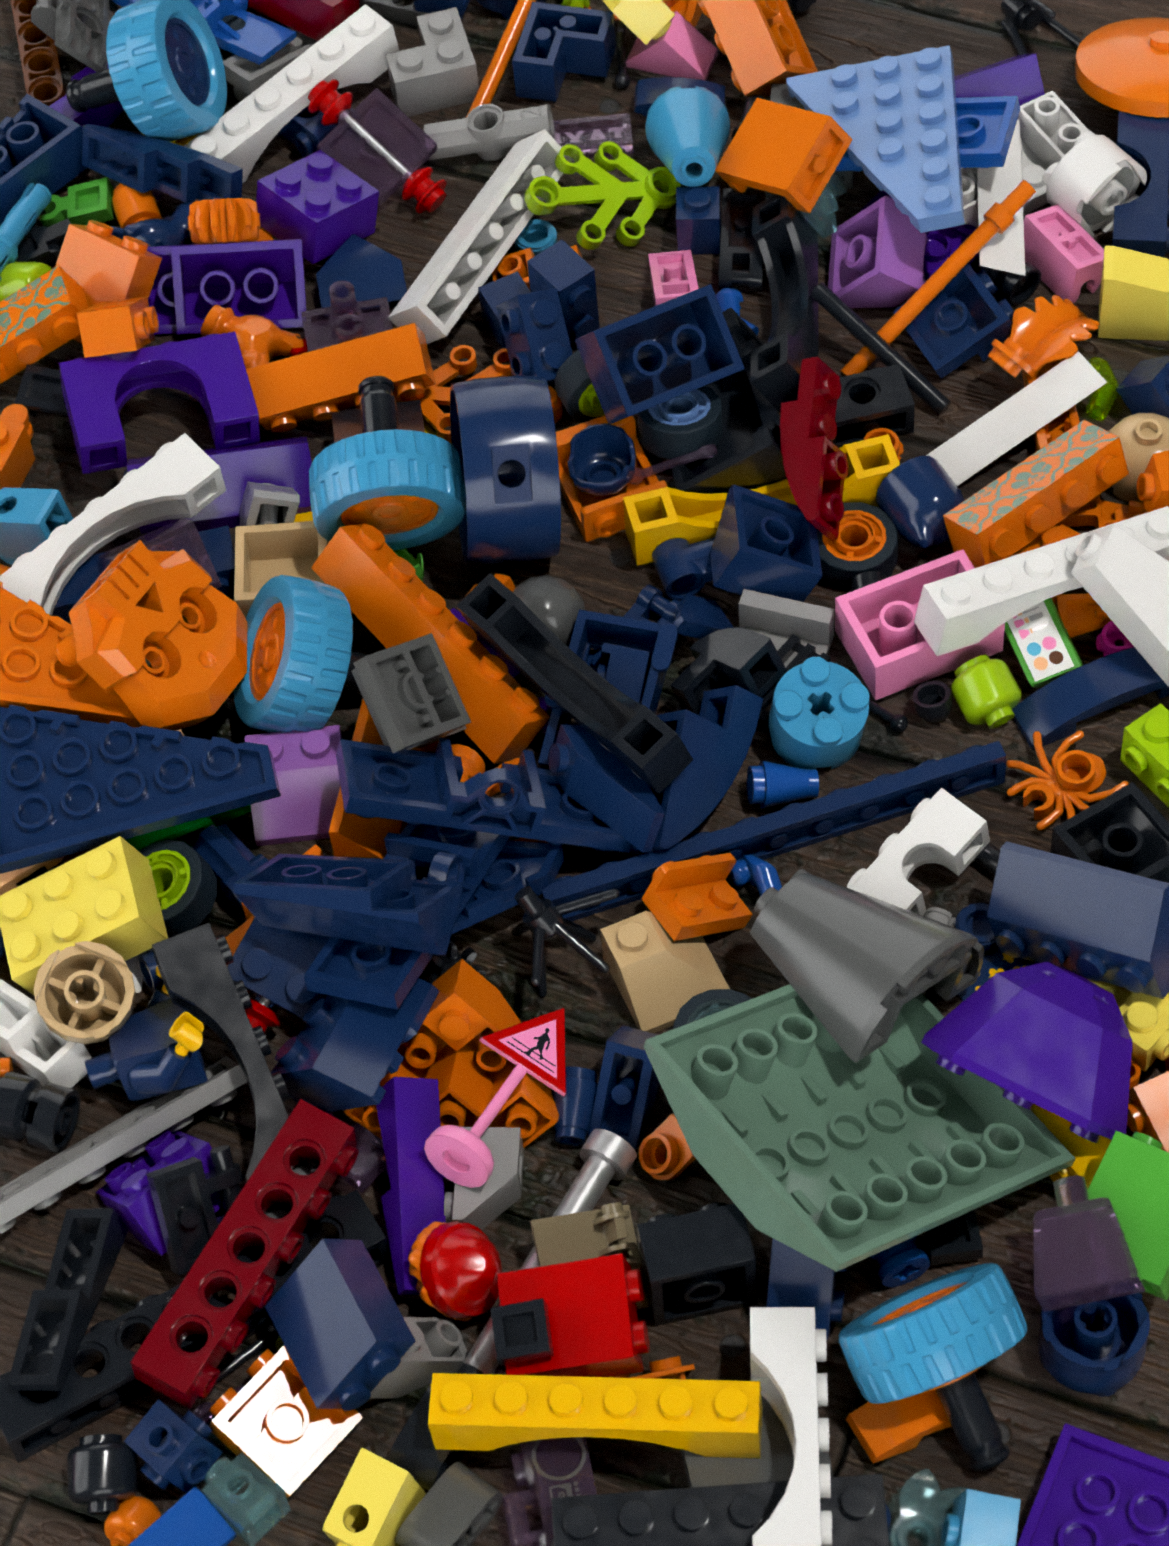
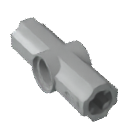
M483 104L471 110L467 118L425 124L424 139L429 160L477 153L483 160L495 161L506 156L516 142L544 129L555 140V127L550 104L502 112V109L497 105Z

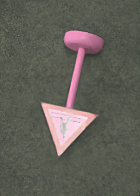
M565 1007L480 1038V1042L516 1066L470 1131L455 1125L439 1126L425 1141L424 1150L427 1159L446 1179L469 1188L481 1187L487 1182L493 1172L494 1159L490 1149L480 1138L526 1073L564 1097L566 1095Z

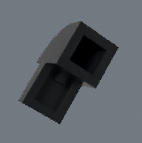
M726 628L708 634L689 648L695 661L670 686L683 710L687 709L700 715L704 691L737 685L762 697L787 672V669L771 638L746 628Z

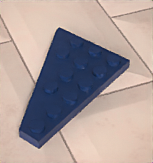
M9 705V708L0 707V874L93 849L119 836L125 840L281 796L273 756L268 745L250 742L236 744L228 739L212 737L211 740L182 736L180 731L149 726L134 728L126 723L110 721L109 724L81 720L78 715L47 710L32 712L25 707Z

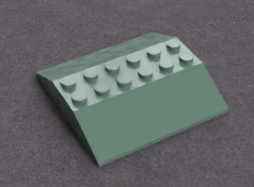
M790 984L649 1038L644 1044L645 1052L693 1156L756 1230L836 1272L1070 1167L1076 1159L1031 1110L1002 1096L1004 1088L966 1070L964 1076H961L935 1062L939 1054L923 1045L921 1041L925 1033L940 1022L944 1016L923 993L902 1006L888 1041L857 1063L846 1055Z

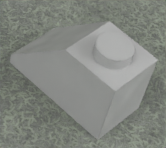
M247 482L240 507L239 526L294 522L300 503V495L292 487L277 486L271 483Z

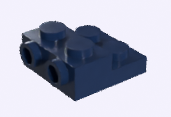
M969 263L905 328L941 379L976 354L979 355L982 361L989 358L987 355L994 348L991 345L993 340L997 339L1003 343L1007 337L1010 338L1014 310L1005 298L997 303L992 294L998 290L983 269L975 273ZM902 304L900 307H898L897 309H895V310L893 311L894 314H895L904 304Z

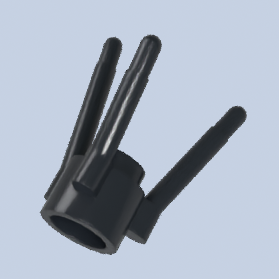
M1002 1L1001 12L1006 18L1001 22V26L1009 34L1018 55L1028 53L1017 30H1033L1041 21L1076 48L1082 40L1054 19L1056 12L1041 1Z

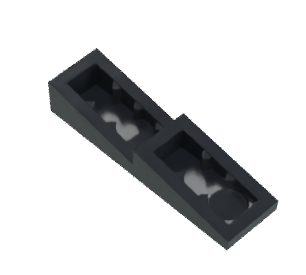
M114 1208L66 1209L45 1290H33L7 1384L13 1391L62 1390L129 1230Z

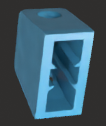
M8 487L0 490L1 560L13 565L19 556L33 551L46 541L55 528L68 524L74 519L59 490Z

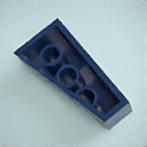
M28 94L19 102L21 110L14 118L6 116L0 123V225L22 196L28 184H42L49 189L52 195L87 169V167L82 165L83 131L81 125Z

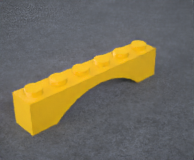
M889 434L845 444L839 448L847 455L849 466L848 475L844 480L843 503L863 502L878 507L875 500L877 489L884 478L900 465ZM787 479L760 488L750 489L797 505ZM664 487L623 497L625 531L636 565L652 563V553L655 548L669 539L683 538L689 541L690 544L714 538L728 493L705 494Z
M432 1373L428 1427L435 1450L491 1451L507 1445L533 1440L598 1437L655 1443L686 1450L704 1457L761 1459L763 1409L760 1381Z

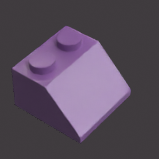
M882 197L832 230L828 288L849 308L898 306L909 299L924 283L923 266L924 250L927 243L926 232L920 233L910 222L909 216L902 214L895 207L892 198Z
M340 725L324 726L320 730L307 732L292 730L291 732L280 731L244 736L245 742L268 745L273 756L281 792L280 797L251 804L256 846L330 838L329 828L340 789L336 752L340 739H342Z

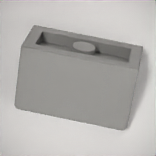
M744 589L739 601V628L750 629L771 638L777 651L794 634L801 638L802 645L806 646L809 643L816 647L817 654L821 655L824 652L828 655L834 638V609ZM794 652L784 663L785 668L797 656V652Z

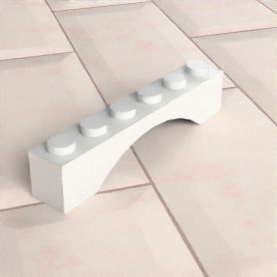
M365 4L220 117L218 123L213 128L201 132L184 147L209 154L243 168V184L270 141L284 125L310 104L308 95L319 82L323 80L329 82L337 79L339 81L338 89L353 84L371 83L388 69L385 54L399 51L393 25Z
M186 433L174 442L164 444L152 459L139 469L131 470L125 474L120 483L104 496L90 501L84 511L68 524L55 528L48 539L37 548L19 556L14 561L12 567L0 575V582L3 583V588L25 602L32 600L42 606L44 611L52 616L65 585L76 570L98 549L118 536L144 525L170 519L192 518L224 493L226 488L220 466Z
M1168 506L1092 530L1096 531L1115 524L1169 561ZM1089 532L923 585L914 619L915 625L936 656H940L979 643L1008 620L1046 599L1070 590L1082 588L1083 586L1072 575L1071 571L1078 559L1076 555L1078 544Z
M750 1307L751 1381H760L761 1395L769 1402L783 1423L794 1456V1468L785 1494L770 1518L752 1536L753 1546H832V1511H821L820 1498H831L830 1464H819V1452H829V1418H818V1406H828L827 1373H817L816 1362H826V1329H815V1307Z

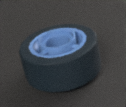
M702 386L637 413L639 441L647 451L657 457L670 460L693 459L705 455L714 449L723 436L721 399L713 389L707 386Z

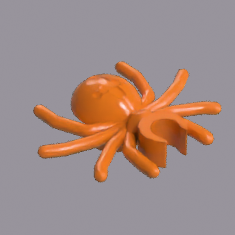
M1081 730L1062 742L1052 756V766L1049 764L1043 749L1041 733L1039 731L1033 733L1034 749L1044 771L1018 760H1008L1006 762L1008 768L1019 769L1037 776L1015 784L1007 790V795L1012 797L1025 790L1023 794V808L1034 800L1044 802L1043 805L1034 809V820L1040 821L1036 824V829L1039 831L1045 829L1062 815L1064 807L1068 820L1076 815L1073 804L1080 811H1083L1090 806L1081 800L1089 803L1100 801L1129 784L1127 781H1123L1110 790L1093 793L1100 788L1106 777L1104 761L1097 755L1081 750L1066 752L1070 745L1084 737V732Z

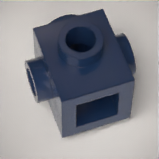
M159 1399L124 1440L145 1461L140 1470L150 1480L164 1490L172 1483L185 1493H188L207 1477L212 1469V1465L223 1453L208 1439L213 1429L190 1410L182 1416Z

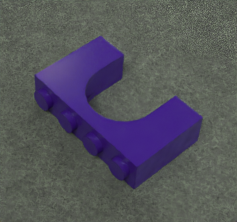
M235 331L223 334H209L205 337L178 342H165L161 345L144 347L137 351L89 358L80 357L59 363L62 393L83 474L126 467V443L119 413L125 403L133 396L153 388H173L193 396L205 410L216 450L260 442L259 413Z

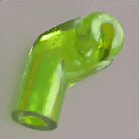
M1092 357L1087 361L1108 383L1093 393L1086 407V412L1093 419L1104 420L1118 395L1115 389L1119 384L1110 364L1103 358Z

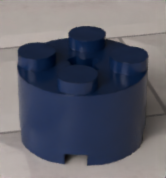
M1100 1268L1087 1269L1086 1273L1072 1277L1069 1274L1055 1282L1045 1296L1041 1311L1038 1347L1040 1363L1044 1369L1062 1385L1081 1393L1095 1394L1100 1397L1111 1396L1119 1388L1130 1382L1143 1364L1150 1330L1149 1312H1147V1308L1142 1300L1143 1296L1138 1288L1126 1277Z

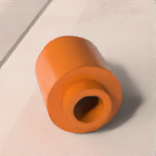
M122 183L115 187L111 204L120 228H125L129 224L146 219H162L151 190L141 193Z

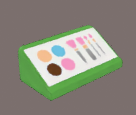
M1052 598L1030 607L1005 622V633L1032 687L1041 689L1066 673L1083 666Z

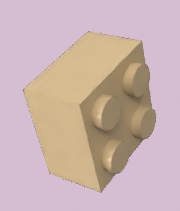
M313 521L235 526L234 601L238 604L245 618L260 589L275 576L288 575L325 584L311 567L329 541L318 533Z

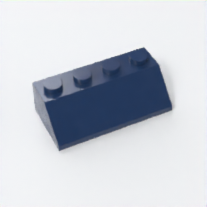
M1008 841L1003 844L1000 849L987 914L988 921L996 938V944L1001 953L1012 958H1022L1036 963L1050 962L1092 981H1102L1126 988L1133 993H1144L1164 999L1169 992V883Z

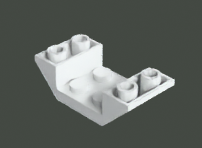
M1053 91L1020 106L1018 119H1020L1022 181H1027L1036 191L1023 205V215L1048 204L1046 198L1047 186L1042 182L1045 171L1053 163L1060 162L1073 148L1076 139L1082 133L1089 131ZM961 168L965 223L978 227L977 168Z

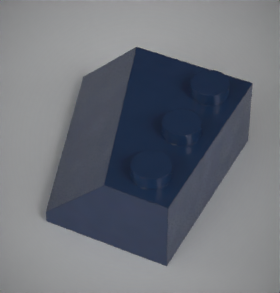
M418 978L398 1010L327 995L325 999L322 998L314 1003L306 1012L303 1018L306 1025L298 1036L290 1038L278 1050L275 1056V1060L278 1063L271 1071V1074L278 1071L281 1073L289 1096L296 1103L302 1099L326 1113L378 1105L386 1093V1090L379 1085L381 1080L388 1073L396 1072L404 1059L397 1051L399 1046L408 1042L418 1033L439 990L433 984Z

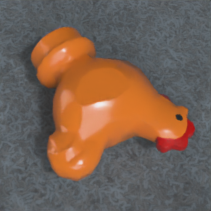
M218 304L214 305L208 312L201 327V335L203 337L209 334H223L235 331L246 369L270 363V360L275 356H295L308 352V342L302 339L299 334L282 330L270 319L263 316H235L232 308L227 307L225 309Z

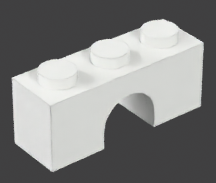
M940 788L931 799L925 798L916 806L908 825L899 834L893 833L884 841L876 860L867 869L861 868L848 882L847 888L923 916L925 914L926 907L922 892L908 882L911 873L921 865L937 863L947 867L959 876L990 842L987 821L943 788Z

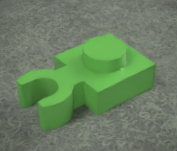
M107 177L69 186L68 196L59 197L52 195L51 202L44 209L47 214L40 215V221L43 226L49 227L67 218L71 224L87 225L88 220L98 222L113 220L111 201L114 188Z

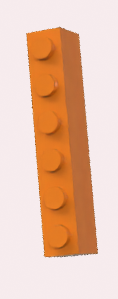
M367 523L339 527L311 569L325 584L334 586L345 594L351 611L386 649L432 633L471 720V723L466 725L467 729L463 731L494 764L520 757L522 751L528 747L550 718L539 706L540 703L535 694L522 687L508 673L507 665L500 658L487 651L477 640L475 631L453 615L446 607L444 598L434 590L429 589L418 578L412 564L399 557L385 543L384 535L377 528Z

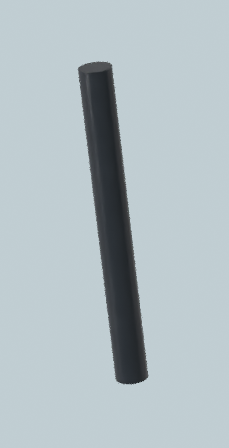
M823 282L814 288L810 296L886 367L899 364L908 387L938 415H941L950 406V400Z

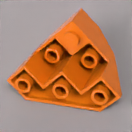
M461 959L432 983L439 990L433 1005L418 1033L408 1042L399 1046L397 1051L404 1059L398 1070L392 1074L388 1073L379 1085L382 1087L393 1077L438 1079L440 1125L473 1127L516 1066L479 1040L483 1036L522 1022L501 992L467 962ZM526 1073L489 1127H520L523 1147L525 1148L558 1122L559 1114L550 1088ZM376 1105L343 1111L380 1143H383Z

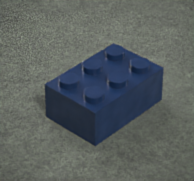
M711 284L575 339L608 424L637 414L745 369Z

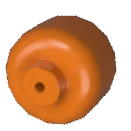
M134 1496L131 1499L120 1501L118 1510L110 1512L104 1521V1533L111 1540L112 1546H128L162 1515L153 1502L141 1496Z

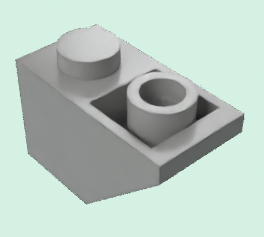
M463 1127V1128H465V1129H467L468 1131H470L472 1127ZM488 1127L480 1139L492 1153L494 1159L493 1172L487 1182L481 1187L469 1188L455 1183L454 1192L445 1193L444 1216L446 1217V1223L455 1221L469 1223L477 1226L482 1231L521 1198L524 1147L520 1127Z
M403 1317L416 1342L401 1357L399 1366L387 1374L371 1391L370 1398H399L431 1384L432 1373L457 1372L468 1355V1350L453 1320L444 1317Z

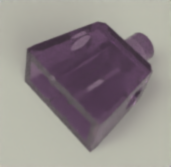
M1068 1176L1056 1180L1053 1186L1057 1207L1039 1210L1034 1213V1292L1044 1312L1145 1292L1141 1274L1110 1199L1102 1197L1089 1200L1086 1181L1082 1176Z

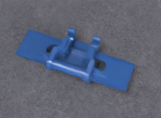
M113 0L115 4L122 7L139 1ZM189 0L207 21L219 48L258 65L296 38L295 31L247 12L248 0Z

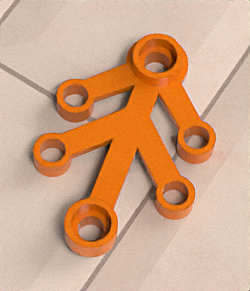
M468 345L456 346L450 352V361L433 371L435 385L424 387L425 391L414 397L401 398L398 395L394 396L396 402L420 399L423 418L436 430L438 437L445 439L450 444V430H443L446 427H450V413L444 414L436 404L450 405V387H442L458 375H468L475 371L477 368L475 350ZM502 348L498 350L493 356L494 364L468 380L513 376L510 364H501L509 361L507 349ZM462 358H467V359H469V360H467V361H465V362H460V361H458V360H460V359H462ZM548 386L554 423H556L563 414L562 402L555 389Z

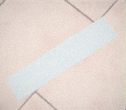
M1017 119L1004 167H977L978 226L985 220L983 215L995 202L1001 204L1022 182L1020 119ZM1022 206L1013 216L1015 221L1002 234L997 232L979 251L980 266L1026 276Z
M1077 351L1071 358H1067L926 456L937 459L958 486L1108 382Z

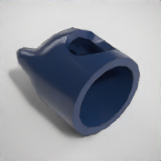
M918 456L894 468L880 484L875 498L878 507L895 524L899 535L913 546L934 548L950 540L943 515L965 501L958 486L937 459L931 456Z

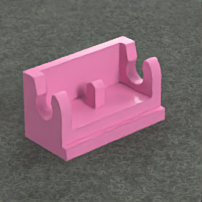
M1058 204L1025 215V262L1031 263L1041 272V280L1062 300L1069 299L1072 303H1076L1081 293V287L1085 282H1087L1086 288L1091 293H1094L1101 283L1104 249Z

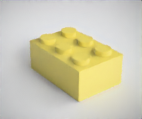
M119 836L0 895V928L11 979L34 995L33 989L38 970L48 956L58 949L62 951L66 947L75 946L77 942L89 941L108 946L127 961L151 949L152 944L168 939L149 860Z

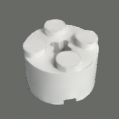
M1086 131L1076 139L1073 148L1060 162L1053 163L1047 168L1042 182L1047 186L1046 198L1051 206L1058 204L1091 237H1096L1093 231L1101 229L1107 233L1112 230L1115 206L1128 203L1139 197L1135 192L1140 182L1144 186L1146 185L1147 173L1138 162L1107 136L1095 135L1092 131Z

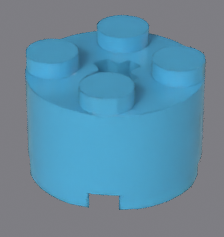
M821 657L807 658L802 664L790 669L782 676L775 688L768 719L769 732L772 738L771 742L777 754L790 765L807 770L830 766L833 769L845 764L856 753L861 742L869 713L868 689L851 671L836 663L827 662Z

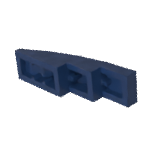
M93 124L83 126L82 165L141 193L157 189L185 203L197 198L201 200L242 198L243 168L209 154L153 137Z

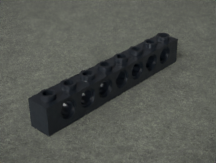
M357 1189L345 1196L337 1195L332 1197L323 1215L317 1221L312 1218L310 1219L301 1234L304 1236V1242L298 1255L290 1264L285 1262L282 1264L291 1266V1268L282 1275L274 1276L273 1279L277 1283L268 1302L322 1239L362 1240L376 1268L391 1261L387 1239ZM250 1246L243 1249L238 1254L237 1259L245 1263H252L262 1257L264 1250L259 1247ZM180 1285L161 1295L154 1294L142 1299L133 1310L114 1320H104L94 1325L87 1332V1335L83 1337L62 1390L56 1391L55 1396L50 1401L35 1403L37 1397L46 1391H13L7 1385L11 1371L0 1376V1429L18 1463L154 1390V1388L136 1379L130 1362L137 1352L129 1350L136 1342L146 1339ZM221 1290L216 1292L210 1298L209 1304L215 1307L228 1306L233 1301H226L223 1298L231 1291ZM255 1306L245 1323L248 1324V1331L244 1340L264 1330L272 1322L265 1306L263 1308ZM198 1334L191 1335L183 1340L180 1348L186 1352H197L206 1345L208 1339ZM96 1365L104 1366L98 1375L89 1378L82 1377L88 1368Z

